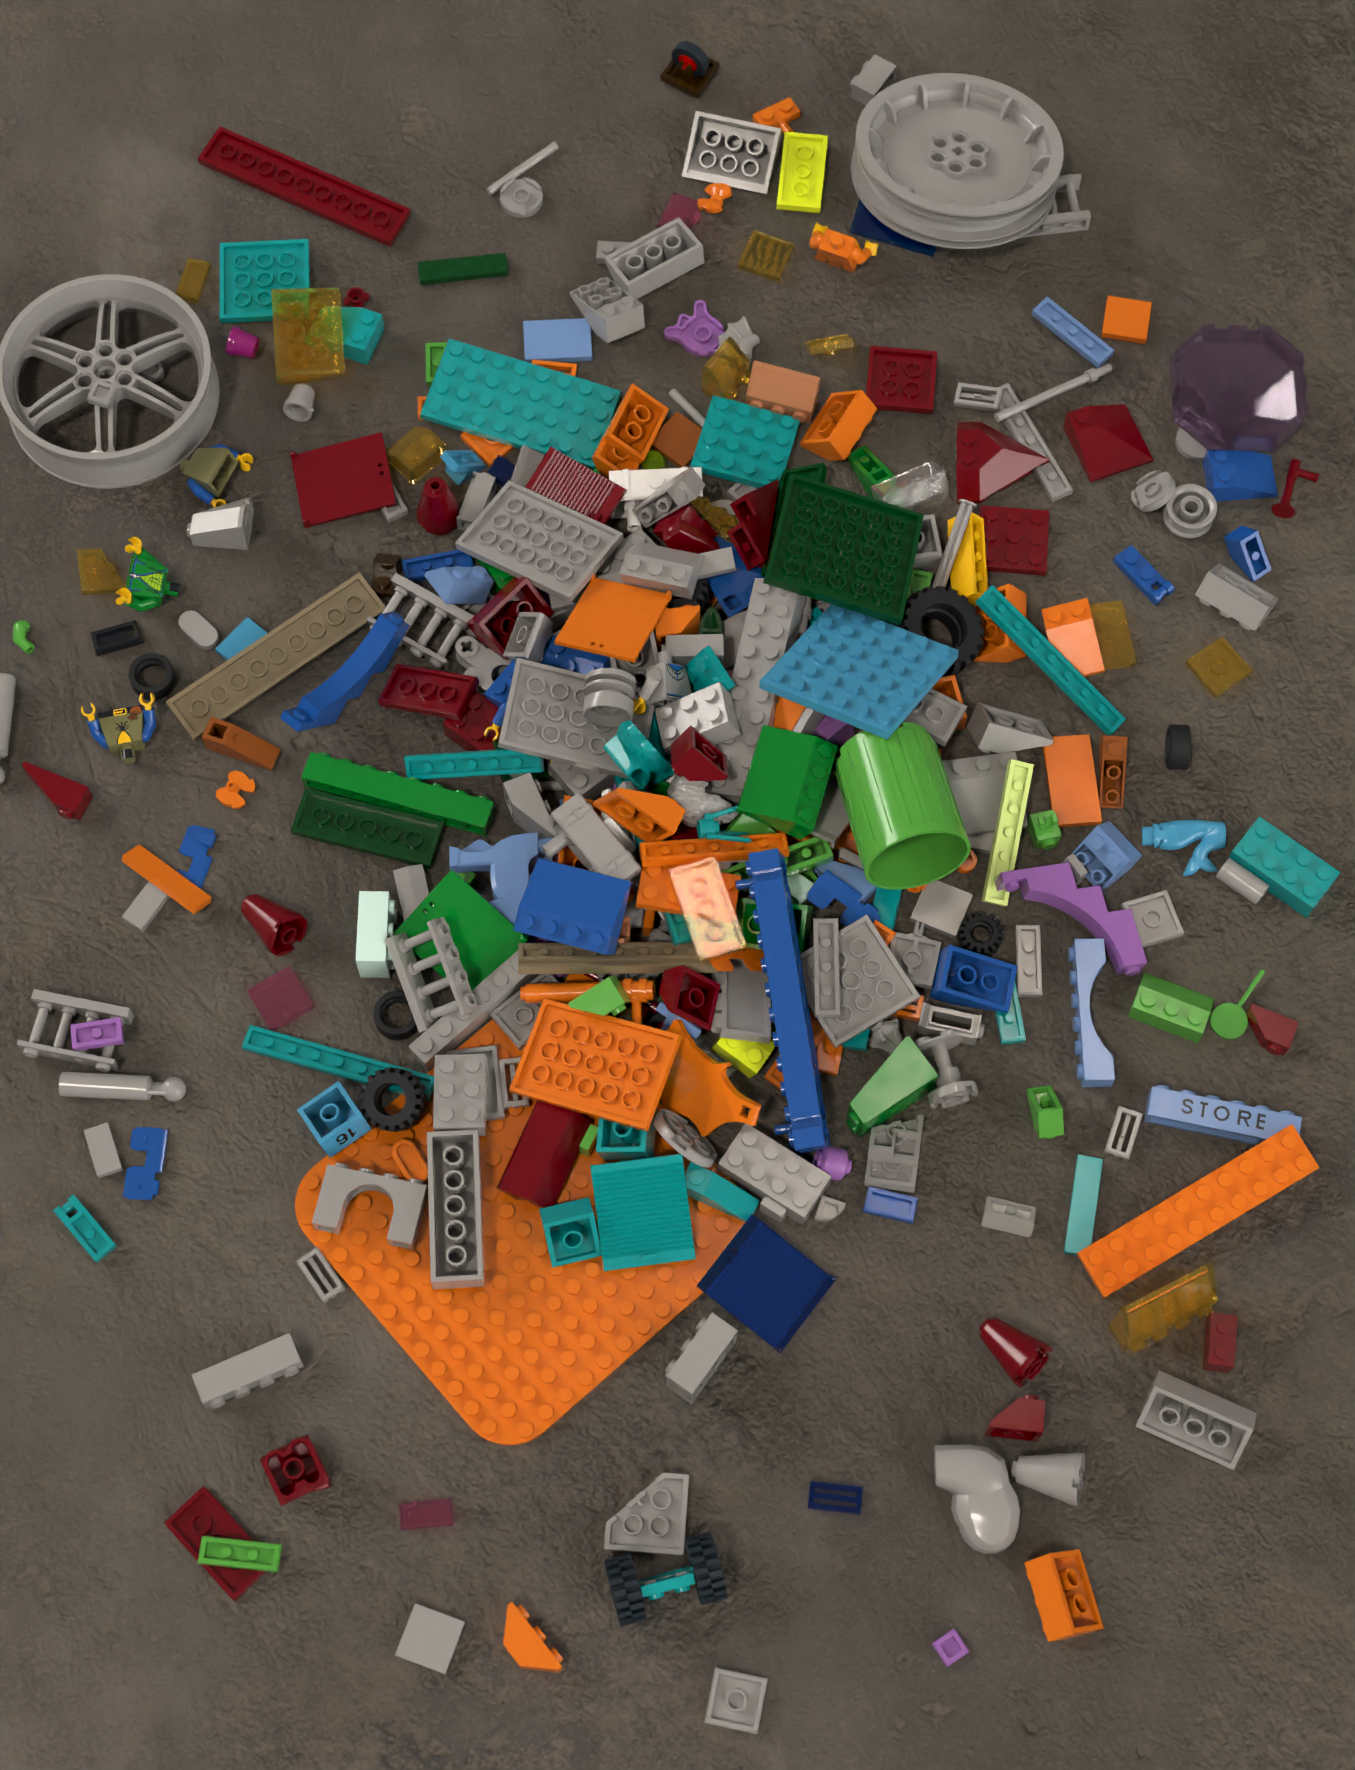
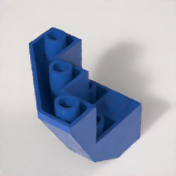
M717 536L713 540L718 543L719 549L732 547L736 571L708 577L707 580L716 599L730 618L749 606L755 578H763L761 576L762 567L758 568L756 566L748 571L731 539Z

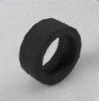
M158 653L141 655L129 667L128 677L133 691L138 696L143 693V698L146 700H151V692L155 695V700L164 698L175 686L176 676L171 662L163 655ZM159 666L165 670L166 677L159 685L144 687L139 683L138 676L145 668Z
M1169 724L1165 738L1166 768L1168 770H1187L1191 754L1190 727L1188 725Z
M404 991L388 992L380 997L375 1004L373 1016L376 1028L381 1035L390 1040L400 1041L408 1039L418 1030L413 1015L408 1025L398 1029L388 1027L383 1020L384 1010L389 1005L404 1003L409 1006Z

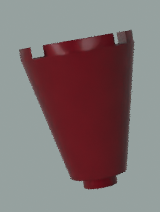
M434 477L426 481L417 507V521L429 534L445 535L457 526V516H459L461 505L443 479Z
M258 894L249 895L242 901V914L269 952L275 956H284L295 949L292 945L297 940L301 942L304 938L308 922L301 913Z
M988 1318L979 1328L981 1340L1018 1388L1025 1386L1023 1383L1025 1379L1028 1378L1032 1381L1049 1360V1357L1046 1356L1047 1351L1052 1353V1348L1047 1343L998 1318H993L992 1320Z

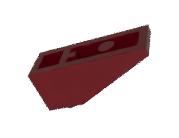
M24 761L22 767L26 775L58 811V814L68 820L74 818L80 821L93 797L89 787Z

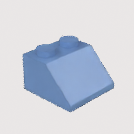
M481 566L442 567L427 571L424 575L445 604L485 603L494 582L486 569Z

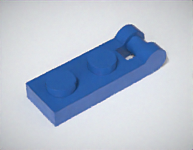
M1132 545L1114 557V564L1153 604H1158L1162 601L1163 596H1169L1174 592L1172 583L1165 580ZM1156 585L1159 589L1156 590V589H1153L1152 587H1154V586Z

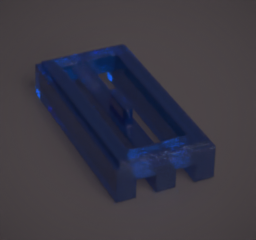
M810 1481L807 1509L860 1515L863 1487ZM815 1489L856 1493V1497L817 1493L814 1491ZM815 1498L856 1504L855 1507H846L813 1502Z

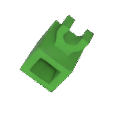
M1048 810L1030 814L1027 824L1035 850L1041 848L1043 850H1050L1056 847L1061 838L1056 812Z

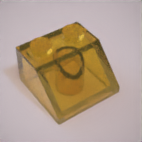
M730 336L702 368V393L710 398L716 395L733 400L738 392V388L742 384L745 385L750 379L751 363Z
M415 426L386 450L388 462L411 484H414L442 461L440 457L445 451V443L429 428Z

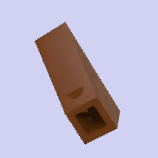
M210 717L202 735V740L207 750L270 771L273 770L281 752V749L246 730L214 717Z
M1100 734L1098 754V796L1100 808L1123 809L1127 736Z

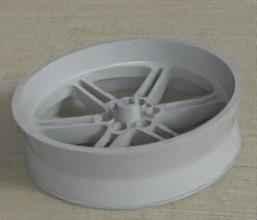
M103 274L78 278L63 283L40 295L22 310L11 323L1 342L0 401L10 420L13 433L21 448L36 465L54 477L68 483L88 488L116 489L140 485L154 480L178 467L183 459H188L198 449L210 431L216 417L220 394L219 378L211 356V349L205 329L196 313L183 299L171 290L152 281L128 275ZM119 312L151 316L177 328L141 341L128 348H118ZM107 313H111L110 340H105ZM98 315L96 344L92 350L85 351L49 338L55 332L73 322ZM182 350H188L193 353L198 365L197 394L192 401L186 402L137 374ZM30 357H38L75 374V376L44 395L32 406L24 407L21 404L18 381ZM95 380L117 386L118 392L110 409L95 405L96 447L94 450L78 452L64 449L47 442L37 435L42 425L86 402V398ZM130 399L174 419L171 427L157 437L141 445L116 451L117 405L120 400ZM103 410H108V451L104 452Z

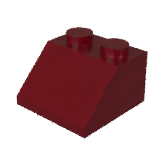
M689 726L671 744L672 770L679 777L684 776L689 781L725 780L728 777L726 755L694 727Z
M684 965L664 970L659 995L669 1012L709 1031L712 1027L721 984Z
M1023 1395V1398H1018L990 1421L985 1429L984 1436L1037 1442L1043 1433L1045 1401L1039 1400L1038 1396Z

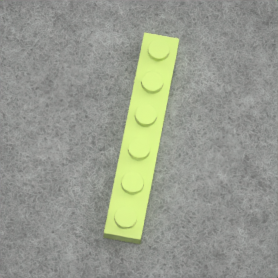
M1013 759L1008 760L982 902L1003 907L1008 905L1010 892L1006 890L997 891L995 880L1001 872L1013 871L1015 868L1034 764Z

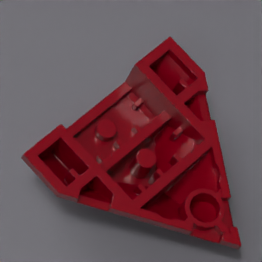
M958 422L956 462L957 504H961L958 502L959 499L968 500L973 503H982L988 499L989 495L998 490L1005 489L1030 474L1032 469L1048 463L1049 459L983 422Z

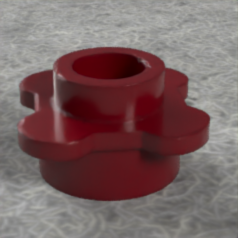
M353 287L348 290L347 297L343 299V303L346 306L363 308L364 303L370 299V296L367 292L364 293L361 288Z

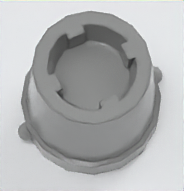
M306 384L294 385L282 408L285 415L295 421L303 422L310 420L314 411L315 391Z

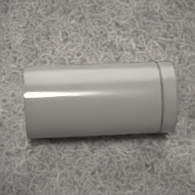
M1228 858L1216 875L1218 880L1255 905L1258 904L1270 887L1269 884L1231 858Z

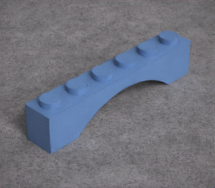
M1104 938L1074 939L1072 946L1068 947V961L1072 962L1073 970H1070L1069 973L1070 985H1074V994H1071V1007L1076 1008V1017H1073V1031L1077 1032L1078 1041L1074 1043L1075 1055H1079L1080 1063L1076 1065V1077L1081 1079V1087H1111L1115 1080L1113 1055L1099 1039L1090 1014L1092 985L1106 962Z

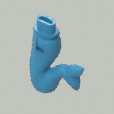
M1176 820L1159 824L1153 823L1152 826L1142 827V846H1153V849L1158 847L1161 850H1178L1201 840L1194 849L1193 856L1190 858L1183 876L1193 875L1199 869L1206 872H1216L1218 870L1207 856L1211 851L1225 848V822Z

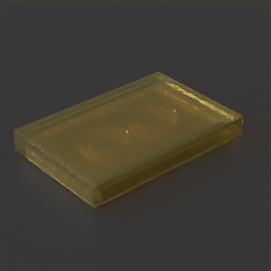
M1122 600L1090 604L1105 670L1135 666L1136 658Z

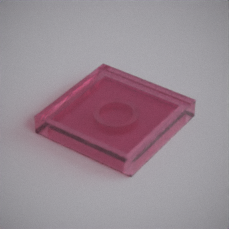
M290 966L246 990L271 1031H276L315 1008Z

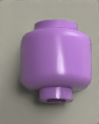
M829 1146L815 1152L813 1165L829 1174L831 1180L839 1181L845 1174H849L852 1160L848 1159V1153L845 1149Z

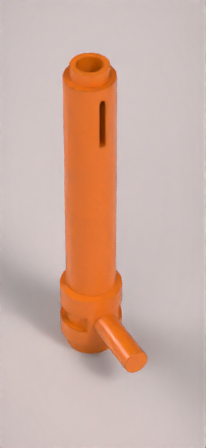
M624 978L623 981L619 982L631 1000L627 1003H632L631 1022L641 1024V1003L655 1000L654 980H648V978H640L639 981H634L633 978ZM600 982L528 983L525 986H521L520 998L521 1001L526 1003H542L544 998L560 1003L571 1002Z

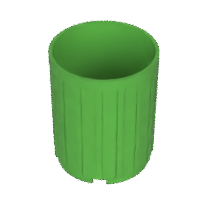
M902 722V727H898L888 739L862 731L849 739L840 748L841 755L839 758H836L835 774L865 877L872 885L890 890L909 889L937 881L961 866L971 850V845L936 742H934L932 736L924 727L910 722Z

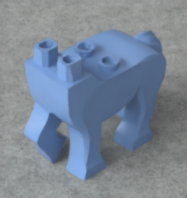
M538 832L512 835L500 840L494 846L481 839L476 840L462 850L449 846L450 870L453 869L456 873L490 871L491 888L494 898L490 903L515 925L519 904L538 858L553 861V857L551 859L548 858L541 848L551 838H538Z

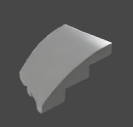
M917 1115L915 1119L905 1122L898 1120L889 1125H879L871 1128L864 1186L915 1192L924 1115Z

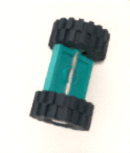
M711 1532L684 1538L690 1567L637 1580L630 1553L604 1560L620 1627L646 1620L642 1596H648L649 1600L663 1597L666 1591L674 1589L675 1593L690 1590V1585L695 1584L701 1605L728 1598L720 1560Z

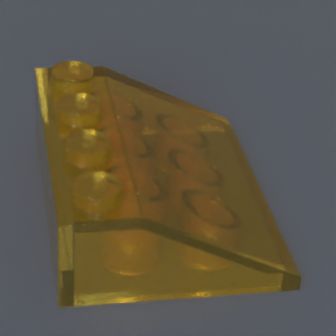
M340 288L271 289L276 385L303 384L345 375Z
M1212 1263L1204 1265L1118 1311L1108 1327L1123 1353L1130 1350L1132 1353H1136L1146 1347L1145 1342L1151 1339L1157 1342L1169 1335L1168 1330L1174 1327L1180 1330L1191 1323L1190 1319L1198 1315L1199 1319L1213 1312L1212 1308L1217 1303Z

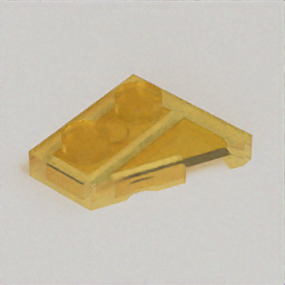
M101 548L77 550L81 595L116 593L119 589L126 587L125 581H122L117 575L116 569L107 561L106 555Z

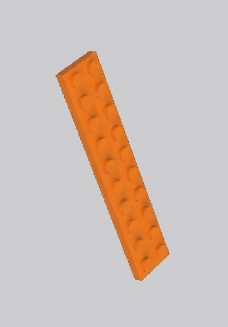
M1293 1124L1076 1254L1101 1296L1105 1298L1320 1167Z

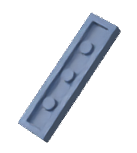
M1046 297L1032 310L1031 315L1095 367H1101L1113 356L1114 349L1049 297Z

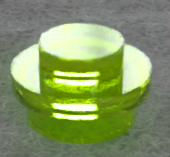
M649 451L642 462L643 469H663L664 458L657 451Z

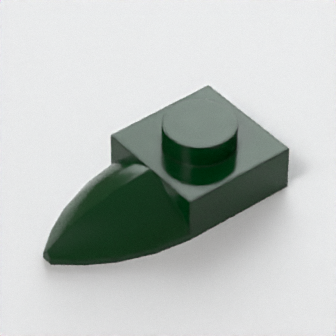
M713 606L704 613L699 625V634H722V621Z

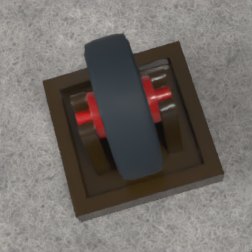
M681 41L674 47L671 54L672 60L661 74V81L698 99L719 70L720 63L708 58L705 52L694 43Z

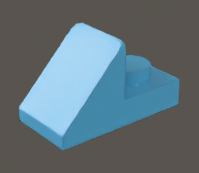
M445 450L440 457L446 463V473L457 485H461L473 477V472L479 473L486 467V464L473 450Z

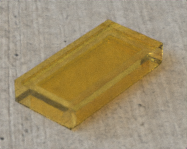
M188 258L175 294L185 301L198 303L211 267L210 262Z

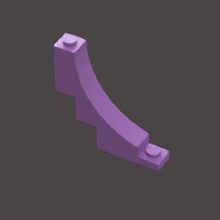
M1070 862L1001 872L995 880L997 891L1006 890L1007 892H1012L1020 888L1024 900L1036 901L1057 908L1079 921L1096 939L1104 938L1105 951L1117 975H1137L1146 965L1147 960L1131 909L1108 912L1100 885L1077 889Z

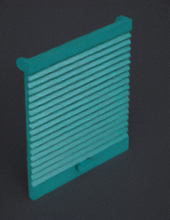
M680 1153L590 1165L604 1271L696 1259L683 1156Z

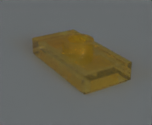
M844 334L806 341L805 345L810 355L823 352L825 355L837 353L839 349L854 347V340L850 335Z

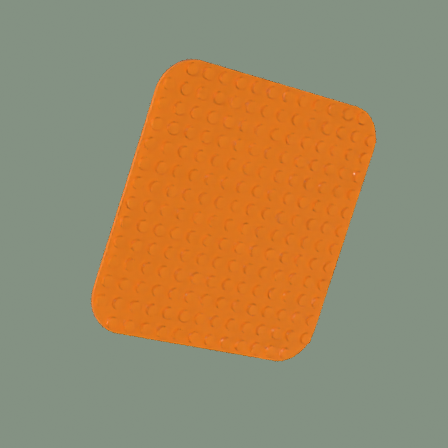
M493 1020L456 1049L496 1045L498 1063L501 1059L522 1057V1050H518ZM518 1063V1064H514V1065H515V1073H516V1070H517V1067H518L519 1063ZM504 1065L509 1102L513 1101V1094L509 1091L511 1086L510 1066ZM434 1068L427 1074L434 1076ZM433 1092L430 1103L426 1101L424 1105H427V1109L421 1113L423 1118L417 1120L414 1127H408L405 1131H384L372 1126L369 1120L367 1123L372 1128L369 1132L331 1158L327 1155L313 1166L302 1179L296 1193L295 1213L297 1221L311 1243L319 1248L329 1264L476 1434L489 1442L499 1445L524 1444L536 1439L548 1430L745 1256L753 1241L755 1231L754 1214L750 1223L747 1224L688 1196L696 1259L604 1271L602 1256L552 1268L539 1212L540 1208L527 1200H515L497 1189L537 1101L528 1098L529 1107L524 1108V1106H520L516 1109L512 1107L504 1110L505 1119L487 1121L486 1136H479L485 1287L433 1289L430 1273L429 1196H427L414 1250L388 1244L387 1235L393 1216L394 1205L388 1196L378 1191L362 1192L349 1202L340 1234L316 1230L312 1225L327 1164L335 1166V1163H342L348 1165L352 1170L359 1171L360 1168L374 1171L376 1175L384 1176L385 1173L398 1176L399 1180L406 1181L392 1158L391 1149L396 1141L408 1139L415 1144L428 1165L427 1132H434ZM400 1095L386 1106L384 1110L390 1115L399 1113L405 1105L406 1097ZM518 1095V1100H523V1096ZM660 1102L657 1106V1112L663 1109V1105ZM577 1112L591 1121L592 1125L598 1127L599 1118ZM656 1129L654 1157L679 1154ZM596 1143L589 1157L581 1154L579 1149L555 1205L589 1197L599 1237L590 1165L620 1161H605L596 1153ZM683 1156L684 1172L686 1173L692 1161ZM715 1162L711 1167L705 1168L735 1185L729 1177L718 1171V1165Z

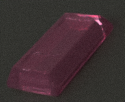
M452 1498L399 1504L401 1531L454 1526Z

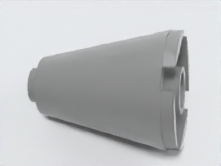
M1074 1452L1019 1456L1018 1461H1013L1011 1476L1016 1477V1483L1072 1506H1078L1084 1482L1082 1477L1083 1472H1085V1454Z

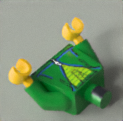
M138 537L129 538L128 541L132 545H126L125 551L128 553L135 552V556L132 555L126 587L116 591V594L121 596L116 599V604H123L138 612H144L161 606L163 594L177 597L180 583L166 581L168 568L164 567L160 561L142 547V542Z

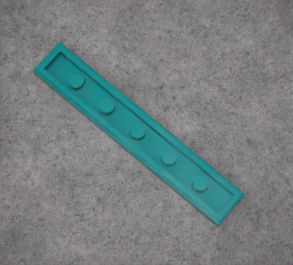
M508 749L416 754L404 757L408 779L410 777L436 779L538 773L544 771L543 758Z

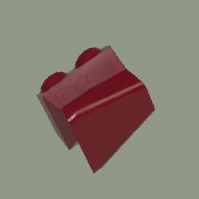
M684 505L667 515L656 524L653 533L666 544L667 548L696 554L719 549L718 543L713 540L718 533L712 529L709 521L699 517L697 510L689 505Z
M308 1434L301 1438H296L291 1443L277 1450L270 1451L266 1456L260 1458L264 1471L281 1506L307 1493L332 1487L331 1480Z

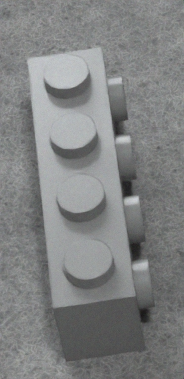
M288 1333L194 1373L192 1378L205 1408L211 1407V1409H216L223 1406L227 1399L234 1396L235 1398H241L248 1395L250 1390L260 1386V1388L272 1385L275 1382L274 1379L283 1375L285 1377L293 1376L304 1365L291 1334Z

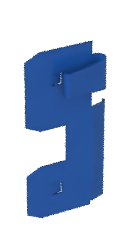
M193 825L188 826L179 852L184 856L193 857L188 872L182 870L175 871L202 889L213 859L207 856L206 853L208 848H213L217 835H214L215 830Z
M828 870L823 875L820 874L808 892L807 900L821 910L828 907L833 898L847 906L840 920V923L845 926L852 924L865 915H868L872 923L875 920L879 921L881 919L877 915L879 911L868 902L865 906L859 902V899L863 896L861 893Z
M138 1127L132 1130L130 1148L136 1151H147L145 1167L132 1166L127 1168L123 1191L125 1198L152 1200V1195H158L160 1182L155 1180V1173L163 1172L168 1129Z

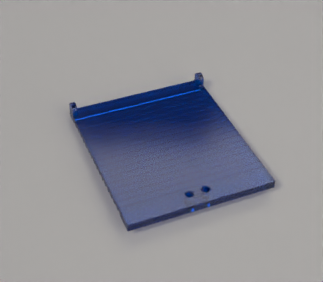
M751 1214L696 1287L781 1353L836 1281V1278L827 1274L756 1216Z

